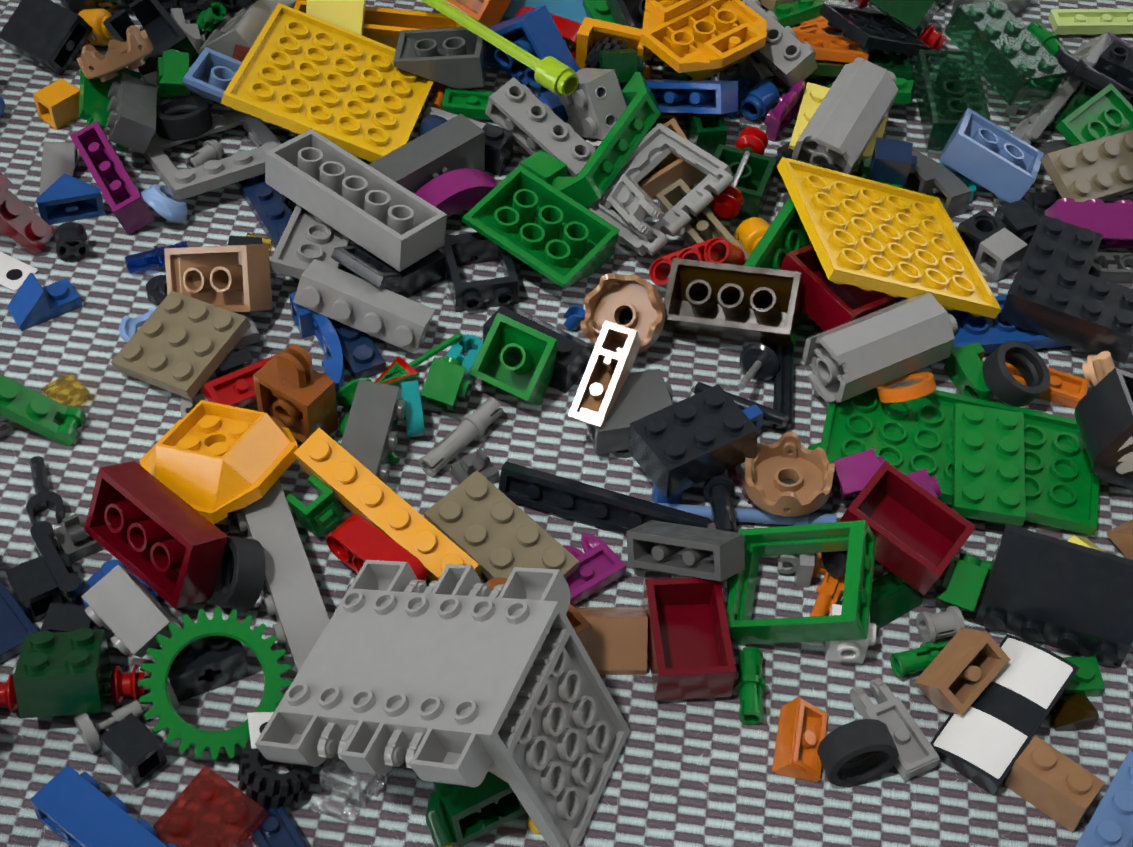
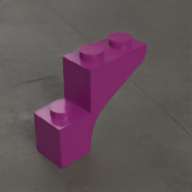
M874 448L832 462L835 464L834 479L842 501L857 497L885 462L882 456H876ZM927 468L906 475L936 498L941 496L938 481L935 476H929Z

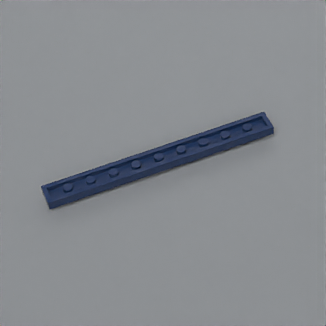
M265 173L236 182L235 184L276 249L292 215L291 210L283 202L281 194L265 183ZM292 277L298 286L300 279ZM327 317L336 330L342 347L343 362L354 380L365 377L369 378L386 370L384 359L367 333Z

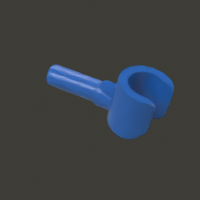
M579 305L571 306L563 315L564 318H567L564 325L570 330H576L580 326V322L585 319V310Z

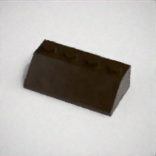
M673 258L664 299V326L668 332L795 347L801 316L802 272Z

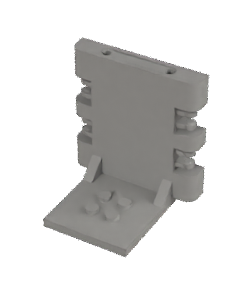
M366 560L255 745L267 760L307 766H319L326 758H333L337 755L338 751L339 759L344 760L352 771L375 775L387 774L393 766H401L405 759L406 768L413 769L423 781L466 787L479 786L489 771L508 782L549 847H579L630 732V728L566 616L570 605V588L560 569L514 567L506 583L496 585L494 590L491 591L490 585L481 583L472 565L447 564L439 580L432 581L427 586L426 581L417 579L408 562Z

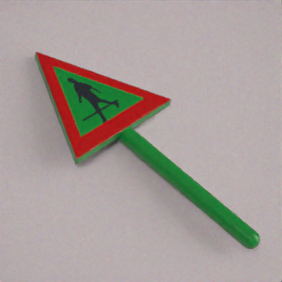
M460 332L409 364L398 356L375 382L393 385L419 376L420 374L414 369L415 367L460 340L463 334Z

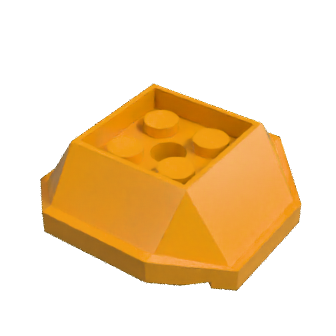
M646 0L641 43L678 73L685 72L694 80H705L746 59L752 52L764 47L767 37V20L740 0Z
M201 400L139 461L145 470L215 525L227 518L229 512L245 508L261 499L296 460L294 452L298 449V444L290 429L281 427L267 413Z

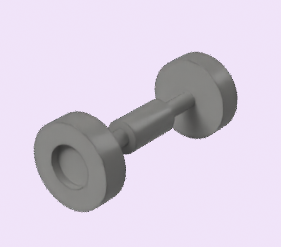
M167 680L168 695L176 711L180 709L179 702ZM135 700L111 713L112 717L95 726L86 713L75 717L74 721L86 747L93 754L102 749L98 735L99 732L108 728L114 722L121 721L130 713L136 718L144 714L143 710L152 704H139Z

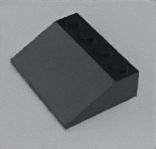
M1006 524L984 580L973 623L993 631H1001L1018 636L1030 642H1038L1055 647L1066 653H1075L1085 657L1095 656L1100 663L1121 667L1133 642V560Z

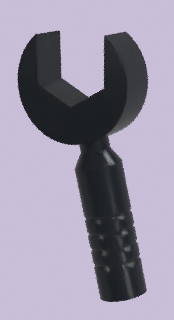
M32 457L29 462L36 494L26 504L29 520L34 525L36 514L50 509L55 511L56 520L59 524L65 517L63 500L59 494L49 489L43 457Z

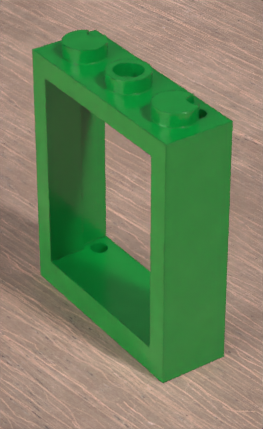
M866 520L738 530V533H744L745 570L729 577L727 580L729 597L726 609L730 636L737 645L867 639L877 539ZM848 551L841 615L751 620L760 557Z

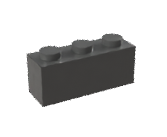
M123 72L119 82L113 81L108 93L110 102L107 112L110 114L106 127L110 128L109 141L145 154L156 131L157 86Z
M359 380L340 446L386 484L390 473V464H387L390 452L394 453L396 450L398 432H395L398 420H404L407 402L403 400L400 387Z
M654 520L626 531L628 566L714 581H723L745 570L744 533Z

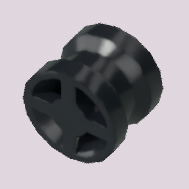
M67 222L55 229L56 253L61 260L71 263L79 262L88 255L87 233L81 224Z

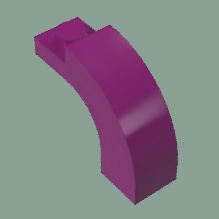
M463 168L437 176L422 186L415 194L446 213L448 218L459 211L472 209L498 185V182L481 170Z

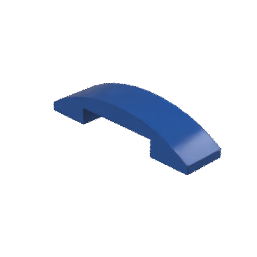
M296 292L291 293L289 298L292 318L302 338L312 335L316 336L327 359L321 361L322 372L335 382V392L337 394L339 389L345 385L342 347L336 330L326 316L293 303Z

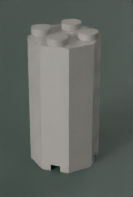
M856 58L853 63L845 64L797 140L792 158L812 165L829 163L835 165L840 172L851 175L893 105L899 90L895 84L897 81L895 74L863 58Z
M928 292L807 338L802 358L805 366L811 364L813 373L808 375L810 384L825 402L835 400L836 402H842L950 357L955 341L954 333L957 331L958 326L956 319L951 314H948L935 297Z

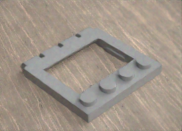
M233 110L223 113L222 118L219 115L213 116L212 128L195 138L167 140L161 138L158 134H154L143 155L167 188L170 189L176 200L180 201L264 174L265 152L282 143L262 120H257L250 115ZM239 125H242L248 132L249 138L258 147L249 151H238L233 156L220 160H210L204 163V165L192 169L177 170L162 150L181 145L184 142L197 140L213 133L236 128Z
M659 123L643 138L603 196L585 208L620 229L618 240L639 255L644 256L648 253L653 256L669 241L666 234L674 237L692 220L688 215L689 213L697 216L714 200L711 193L719 195L734 182V178L727 164ZM672 152L707 176L671 208L661 220H658L651 227L654 231L649 237L627 223L614 210L610 211L609 209L612 205L606 199L622 174L631 177L638 183Z

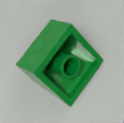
M497 313L469 374L539 406L553 377L559 340Z

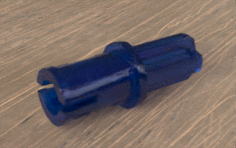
M183 241L159 248L156 245L153 246L154 250L128 255L125 257L126 269L131 274L158 267L159 270H163V267H165L164 248L188 247L187 242Z

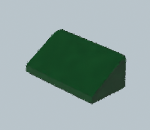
M892 571L873 581L870 623H876V630L920 606L923 601L921 593Z

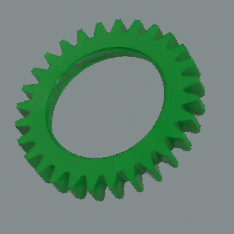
M216 608L212 620H209L204 610L200 609L197 613V623H194L187 614L183 615L182 630L171 622L167 626L171 638L161 634L155 637V641L161 647V650L147 649L146 655L155 663L141 664L140 671L151 677L138 681V687L150 690V693L139 698V704L153 705L144 714V719L159 718V722L152 732L156 734L167 729L169 733L164 741L166 746L177 738L181 740L178 750L179 754L182 755L192 745L194 746V759L198 760L204 749H208L211 761H216L219 750L223 748L229 760L234 758L235 745L242 751L250 738L248 719L228 730L206 731L184 721L173 708L167 689L169 670L178 653L191 642L207 636H226L242 642L253 651L262 666L264 674V692L255 712H274L277 708L276 705L280 703L285 695L280 690L290 687L292 681L280 678V675L288 672L291 669V665L277 663L285 655V649L271 650V646L278 637L274 635L263 639L262 635L266 628L264 623L254 630L250 629L253 616L248 615L240 624L237 623V610L233 609L228 619L223 620L221 609Z

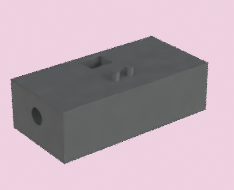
M460 113L369 165L415 194L432 179L452 170L472 168L485 172V131Z

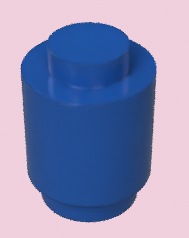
M767 80L758 81L742 97L740 103L741 113L750 120L762 118L779 101L778 89Z

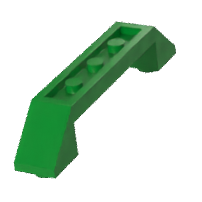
M635 72L622 90L623 97L628 103L627 108L576 177L559 176L552 185L584 207L598 201L603 196L661 115L654 94L640 72Z

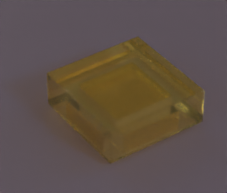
M70 372L41 388L43 395L67 407H78L91 399L89 390Z

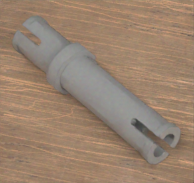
M489 397L472 414H466L462 417L459 426L425 456L419 459L420 466H424L422 470L427 475L434 477L475 438L480 439L486 433L485 429L503 415V408H499L501 404L496 399Z

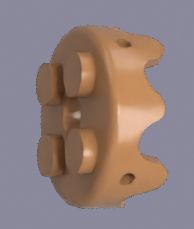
M135 25L128 27L126 30L127 41L121 42L111 39L108 42L107 53L101 55L90 44L83 46L81 57L76 60L84 76L87 79L100 78L101 82H105L118 75L117 71L128 67L129 70L144 65L145 57L154 50L146 30L140 31Z
M608 273L600 277L597 287L588 293L584 299L586 311L585 319L580 322L581 329L596 344L604 321L621 325L619 322L620 312L625 308H631L633 312L631 321L621 326L637 330L641 340L638 355L649 349L662 333L665 323L663 299L652 284L635 274L620 275Z
M786 432L773 444L759 443L756 446L755 457L745 458V491L756 506L771 514L783 517L807 515L821 508L830 497L835 464L829 463L826 453L821 447H817L815 450L806 449L795 432ZM780 480H794L796 481V483L785 484L782 483Z

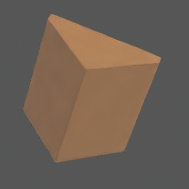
M642 607L575 608L592 625L587 653L599 675H647L648 617Z

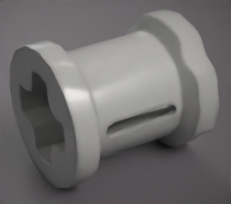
M948 606L946 611L933 614L921 612L917 614L916 618L919 637L923 643H934L937 639L954 637L961 628H965L963 615L957 606Z

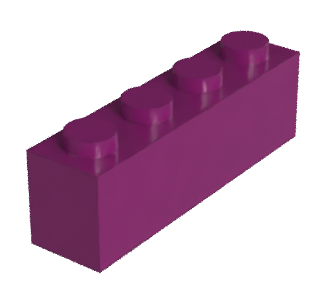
M97 121L70 135L112 212L128 235L156 220Z
M1061 198L1045 210V216L1057 218L1061 221L1103 234L1099 245L1101 248H1133L1132 200L1104 203L1103 199L1075 202L1073 198Z

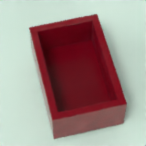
M812 244L788 252L780 267V270L802 272L801 309L824 331L893 305L897 299L883 292L865 291L857 286L844 283L839 285L828 280Z
M887 461L881 465L839 520V522L866 520L877 539L875 560L923 595L938 580L976 528L975 525Z
M696 577L645 579L642 608L648 617L647 646L655 701L731 697L736 667L721 581Z

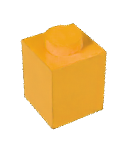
M60 78L33 93L38 117L56 130L79 118L80 89Z

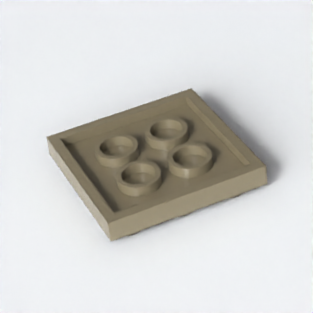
M171 290L111 363L116 371L192 400L203 384L251 327V324L246 316Z

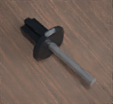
M756 343L748 345L743 349L740 355V366L746 375L738 384L740 390H744L751 379L768 381L776 376L779 370V359L776 355L777 345L770 346L766 343Z

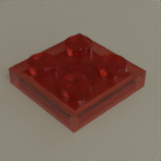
M205 765L153 825V828L158 834L157 838L166 845L172 842L178 847H242L267 817L268 813L261 805Z

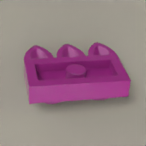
M804 81L795 83L787 94H782L775 109H770L767 113L764 125L767 126L766 135L768 140L776 142L799 113L805 90Z
M583 533L581 536V544L585 553L573 546L563 545L565 549L579 560V568L566 579L570 588V604L572 606L626 573V565L603 540L591 534Z

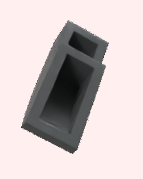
M913 149L912 156H917L916 169L914 174L908 175L906 185L903 186L907 190L938 197L950 218L965 214L972 191L947 168Z

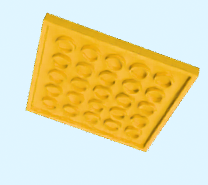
M278 3L224 91L221 104L231 107L235 111L244 112L259 118L266 123H272L290 130L295 134H302L313 129L355 157L374 162L408 143L435 81L394 67L395 48Z
M785 157L781 158L777 166L778 171L828 280L839 285L844 283L857 286L865 291L883 292L894 298H911L929 292L947 310L964 311L976 317L985 316L994 319L997 317L1001 307L938 197Z

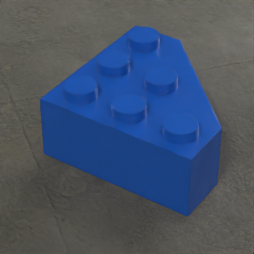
M545 5L490 28L540 60L547 56H552L572 68L575 72L580 70ZM487 42L489 67L495 71L499 68L509 74L508 79L514 77L521 84L538 92V98L549 91L535 81L533 69Z

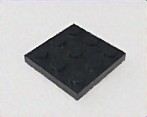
M823 4L819 13L828 20L827 24L829 26L842 30L844 37L858 42L857 46L867 52H873L874 49H877L887 55L894 56L895 53H900L904 57L915 59L916 56L928 58L932 50L931 46L884 14Z

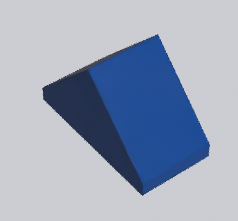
M65 173L36 199L40 217L49 225L106 215L100 188Z

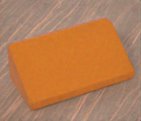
M800 697L781 707L772 772L781 776L812 782L821 780L822 763L817 749L820 742L826 737L827 712Z

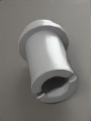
M206 140L202 148L185 159V164L188 169L204 165V163L210 160H220L224 154V149L217 140Z

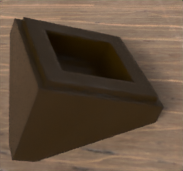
M1084 693L1062 694L1050 711L1055 731L1093 729L1099 718L1098 711Z

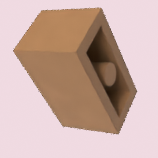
M961 628L914 683L937 709L963 715L1008 663L1010 658L988 632Z
M1035 735L1015 761L1004 786L1073 833L1093 806L1106 782Z

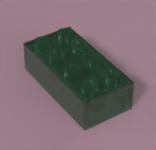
M1001 0L958 5L944 30V33L1009 106L1051 99L1067 73L1061 67L1058 60L1050 55L1041 45L1040 40L1024 27V23L1017 19Z
M918 50L912 79L914 80L926 150L943 151L967 108L991 121L975 52Z

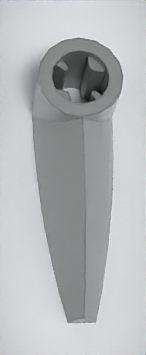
M44 142L39 196L64 173L73 176L74 170H77L78 151L74 142Z

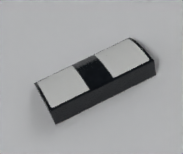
M1009 634L1004 637L999 645L1010 658L1008 663L963 715L955 713L949 715L930 742L941 761L992 796L995 795L1011 771L1015 761L1028 746L1079 669V667L1059 655L1030 641Z

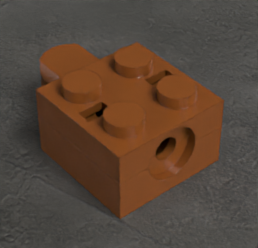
M291 344L284 352L280 351L253 375L258 411L267 413L281 427L289 428L297 444L302 445L318 428H321L330 436L339 427L335 382L325 373H319L313 369L311 355L301 346Z

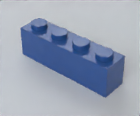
M645 79L654 94L660 112L725 114L738 111V81ZM628 82L619 83L621 91Z
M69 765L30 799L37 818L70 847H178L172 842L165 845L157 838V832L146 820L140 818L136 821L128 814V808L118 797L111 795L108 798L100 791L99 784L90 774L85 771L79 774Z

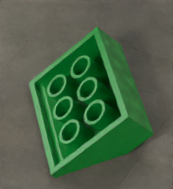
M520 165L462 217L463 223L564 289L597 272L615 252L620 229Z

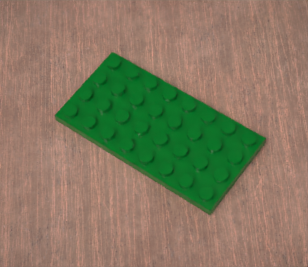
M874 388L842 402H836L835 400L828 403L820 447L825 451L829 463L874 448L877 457L882 456L884 461H887L905 475L927 468L929 476H935L938 481L941 496L937 498L943 503L950 505L952 503V421L955 403L1024 413L1025 521L1092 536L1097 529L1100 478L1093 471L1076 419L939 390L909 401L883 403L879 400L877 388Z

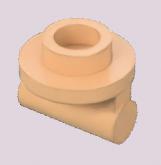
M1103 351L1098 355H1088L1087 362L1082 364L1084 377L1090 380V382L1092 381L1095 387L1115 368L1110 352Z

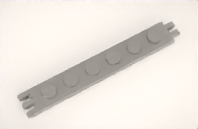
M1105 33L1100 37L1091 39V41L1083 42L1073 56L1079 59L1085 58L1088 62L1087 65L1093 68L1096 66L1099 56L1111 43V36ZM1059 72L1011 134L1028 144L1040 139L1044 134V129L1055 120L1054 116L1057 112L1066 106L1067 99L1077 91L1080 81L1071 82L1068 76Z

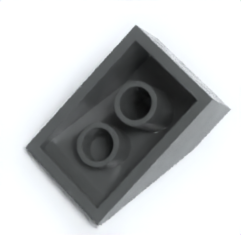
M465 27L400 31L393 64L396 68L455 89L465 88L472 90L484 87L489 60L488 44L486 40Z

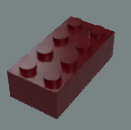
M136 461L99 468L84 527L86 533L175 609L211 599L228 536Z

